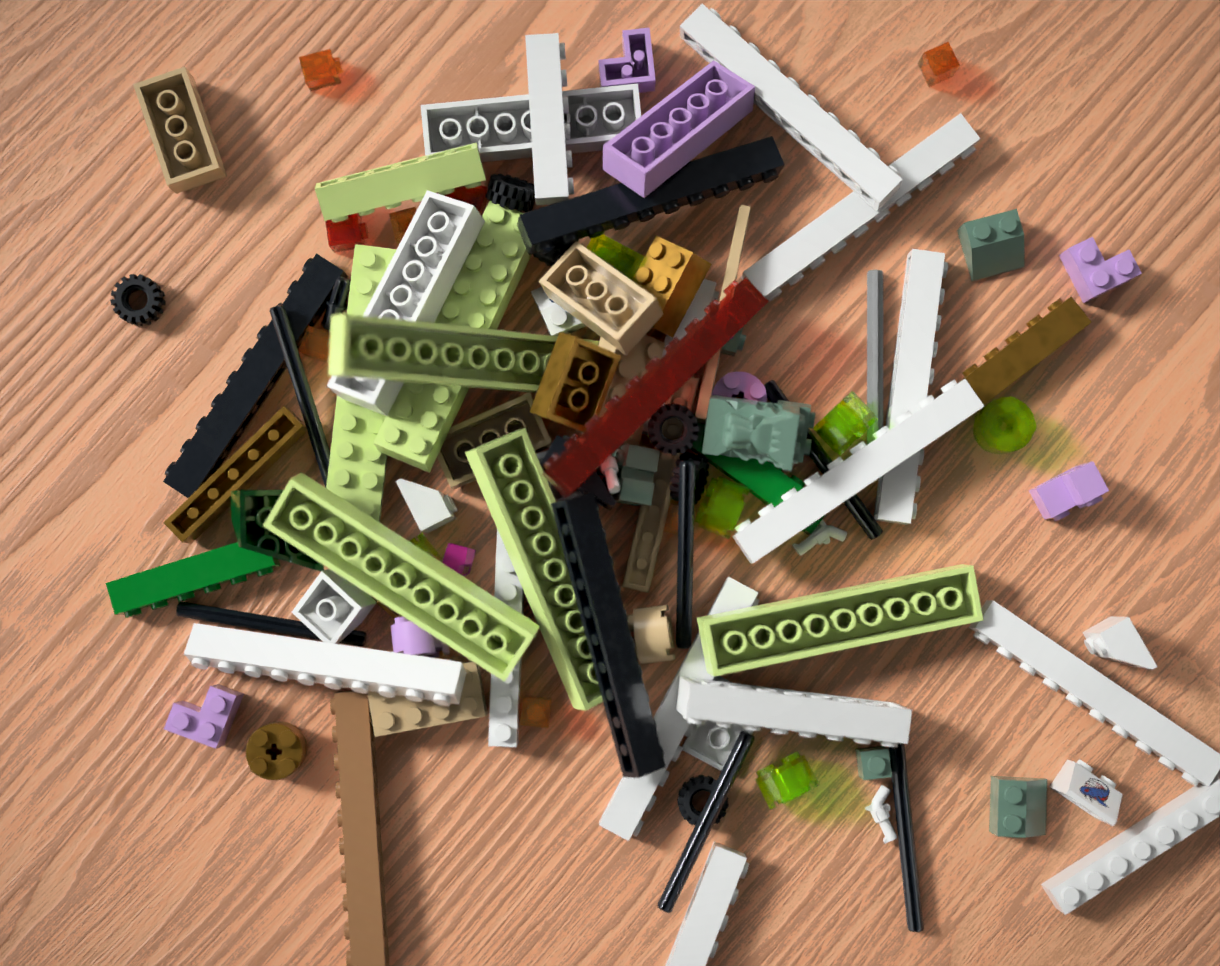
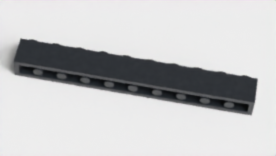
M773 136L690 161L645 198L623 183H619L520 214L517 227L528 255L534 253L542 255L550 252L553 247L562 244L564 247L571 246L576 241L578 242L579 239L587 236L589 238L599 237L606 230L612 228L621 230L629 226L631 222L638 220L646 222L653 219L657 214L663 212L671 214L688 204L690 206H697L703 203L705 199L713 196L716 199L722 198L729 194L730 191L738 188L740 191L747 190L754 183L760 181L764 183L772 182L779 177V173L785 164Z
M317 253L314 258H309L302 268L303 274L299 280L291 283L287 290L289 295L283 304H278L285 307L298 351L327 308L326 299L331 298L337 278L339 276L348 278L342 269ZM273 320L270 321L268 326L264 325L257 335L258 341L253 348H249L244 353L241 359L243 363L238 371L235 370L229 375L226 381L227 387L222 394H217L213 399L211 411L207 417L203 416L199 420L195 428L197 430L192 439L185 441L180 449L182 454L165 471L166 478L163 482L187 498L221 467L287 369Z
M589 493L551 503L622 775L626 778H641L666 767L663 758L664 751L659 743L656 731L657 725L650 709V699L645 690L642 668L637 660L635 642L627 622L628 615L623 607L620 595L621 589L616 580L613 559L609 554L606 542V532L602 527L599 516V506L595 500L594 493Z

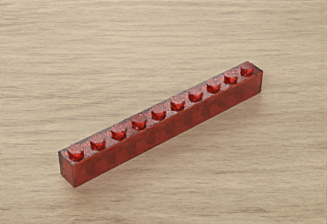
M746 277L740 283L734 280L723 291L726 296L720 302L715 298L704 309L707 314L700 321L697 318L693 319L684 328L687 334L681 340L675 337L664 348L667 353L661 359L655 356L644 367L648 371L641 378L637 375L634 376L624 386L628 391L621 398L616 394L606 403L604 407L607 411L601 417L595 414L584 425L588 430L580 437L575 433L564 444L567 450L560 457L555 453L543 464L546 470L542 475L565 499L769 302Z

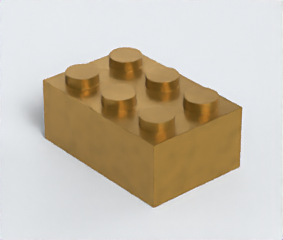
M655 236L632 281L654 296L659 303L663 316L653 325V328L673 338L712 264L697 254L659 236Z
M559 332L530 412L592 435L621 355L578 337Z

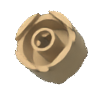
M668 605L638 608L633 610V615H628V626L630 632H634L635 652L641 664L675 660V654L670 655V648H675L671 617L665 616L664 611L669 610Z

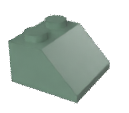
M1017 209L965 222L957 230L971 281L1025 267L1024 232Z
M991 776L989 832L998 837L1028 838L1046 835L1047 779Z

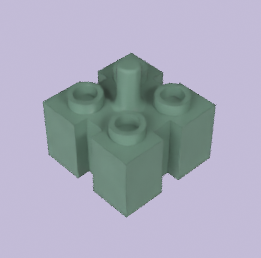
M631 444L610 446L612 457L616 458L618 466L616 474L620 491L611 494L616 503L632 506H651L655 485L652 482L654 473L657 472L660 450ZM595 463L593 467L597 474L604 476L600 464ZM604 477L602 481L608 489L607 480Z

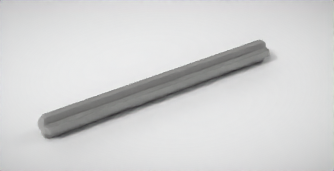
M870 270L867 272V444L875 440L872 434L883 428V271Z

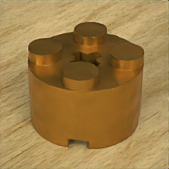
M283 721L272 722L257 729L249 738L246 746V759L250 770L255 775L267 780H280L288 777L300 768L307 755V742L303 734L291 723ZM276 744L278 749H282V753L277 757L276 753L271 750Z

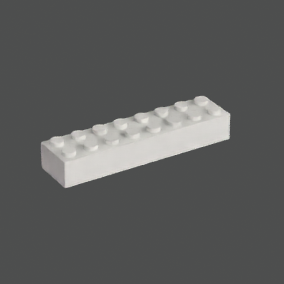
M638 84L562 91L563 97L568 96L569 113L564 114V124L570 123L571 140L565 141L566 151L571 150L572 153L603 150L604 144L641 117ZM529 94L421 105L425 156L477 143L481 162L533 157Z
M427 191L363 316L434 323L485 222L475 206ZM332 376L327 387L341 399L387 416L404 382Z
M680 676L676 710L683 715V718L688 719L689 723L705 724V720L715 722L716 726L733 728V723L744 726V729L761 731V727L771 729V732L778 734H788L789 730L799 732L800 736L815 738L816 733H819L820 735H825L827 739L843 741L845 736L854 739L853 741L857 743L870 744L871 740L881 742L880 745L888 747H898V743L908 744L912 715L911 709L894 702Z

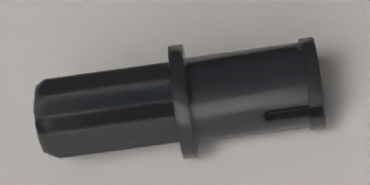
M341 276L337 278L331 298L326 299L327 308L320 324L324 329L331 331V317L341 315L343 310L347 309L345 301L351 280Z

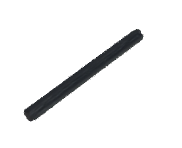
M283 305L270 308V314L326 488L330 450L285 307Z
M774 380L764 384L767 398L771 403L778 404V400L789 401ZM808 428L806 439H812L809 456L822 474H825L829 471L827 465L833 461ZM857 494L843 502L869 539H876L883 533V530Z
M681 461L679 463L676 645L679 649L690 648L692 641L695 463L693 461Z
M179 602L176 609L178 617L321 640L301 621L187 602ZM353 630L339 643L364 646L367 638L366 632Z
M746 731L740 732L658 902L660 910L666 913L672 912L755 740L752 734Z
M898 743V747H889L907 927L910 932L923 931L924 925L904 743Z

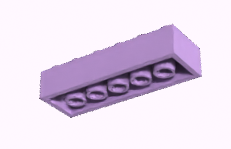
M713 60L604 144L603 170L645 198L753 111L755 86Z

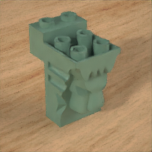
M711 395L709 398L702 453L716 456L740 457L742 460L747 461L749 458H756L761 464L765 461H771L775 467L791 471L792 463H803L804 455L809 456L812 439L806 438L808 428H814L816 412H810L811 404L778 400L777 404Z

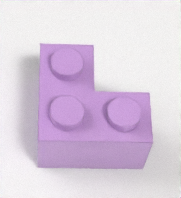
M650 28L622 30L624 57L598 60L600 87L638 84L639 93L655 91L656 79Z
M1093 237L1068 248L1059 255L1083 303L1142 274L1130 249L1105 261Z
M1093 461L1077 465L1029 490L1043 518H1054L1055 521L1070 514L1068 509L1076 505L1080 509L1102 501L1101 495L1109 491Z
M219 684L209 687L202 707L186 701L173 703L164 730L215 749L222 747L226 742L244 694Z

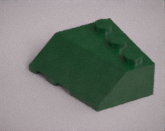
M284 490L231 491V520L240 548L320 572L324 570L323 564L263 526Z

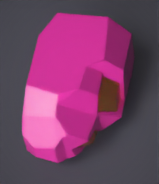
M448 543L442 563L462 576L468 575L471 571L476 550Z

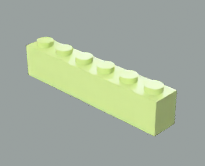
M477 143L316 183L315 192L324 221L332 219V222L336 223L348 219V215L358 213L359 216L375 212L374 208L385 206L386 209H392L402 205V201L412 199V202L422 201L427 191L447 195L455 191L454 188L457 187L474 188L480 186L481 181L486 180Z

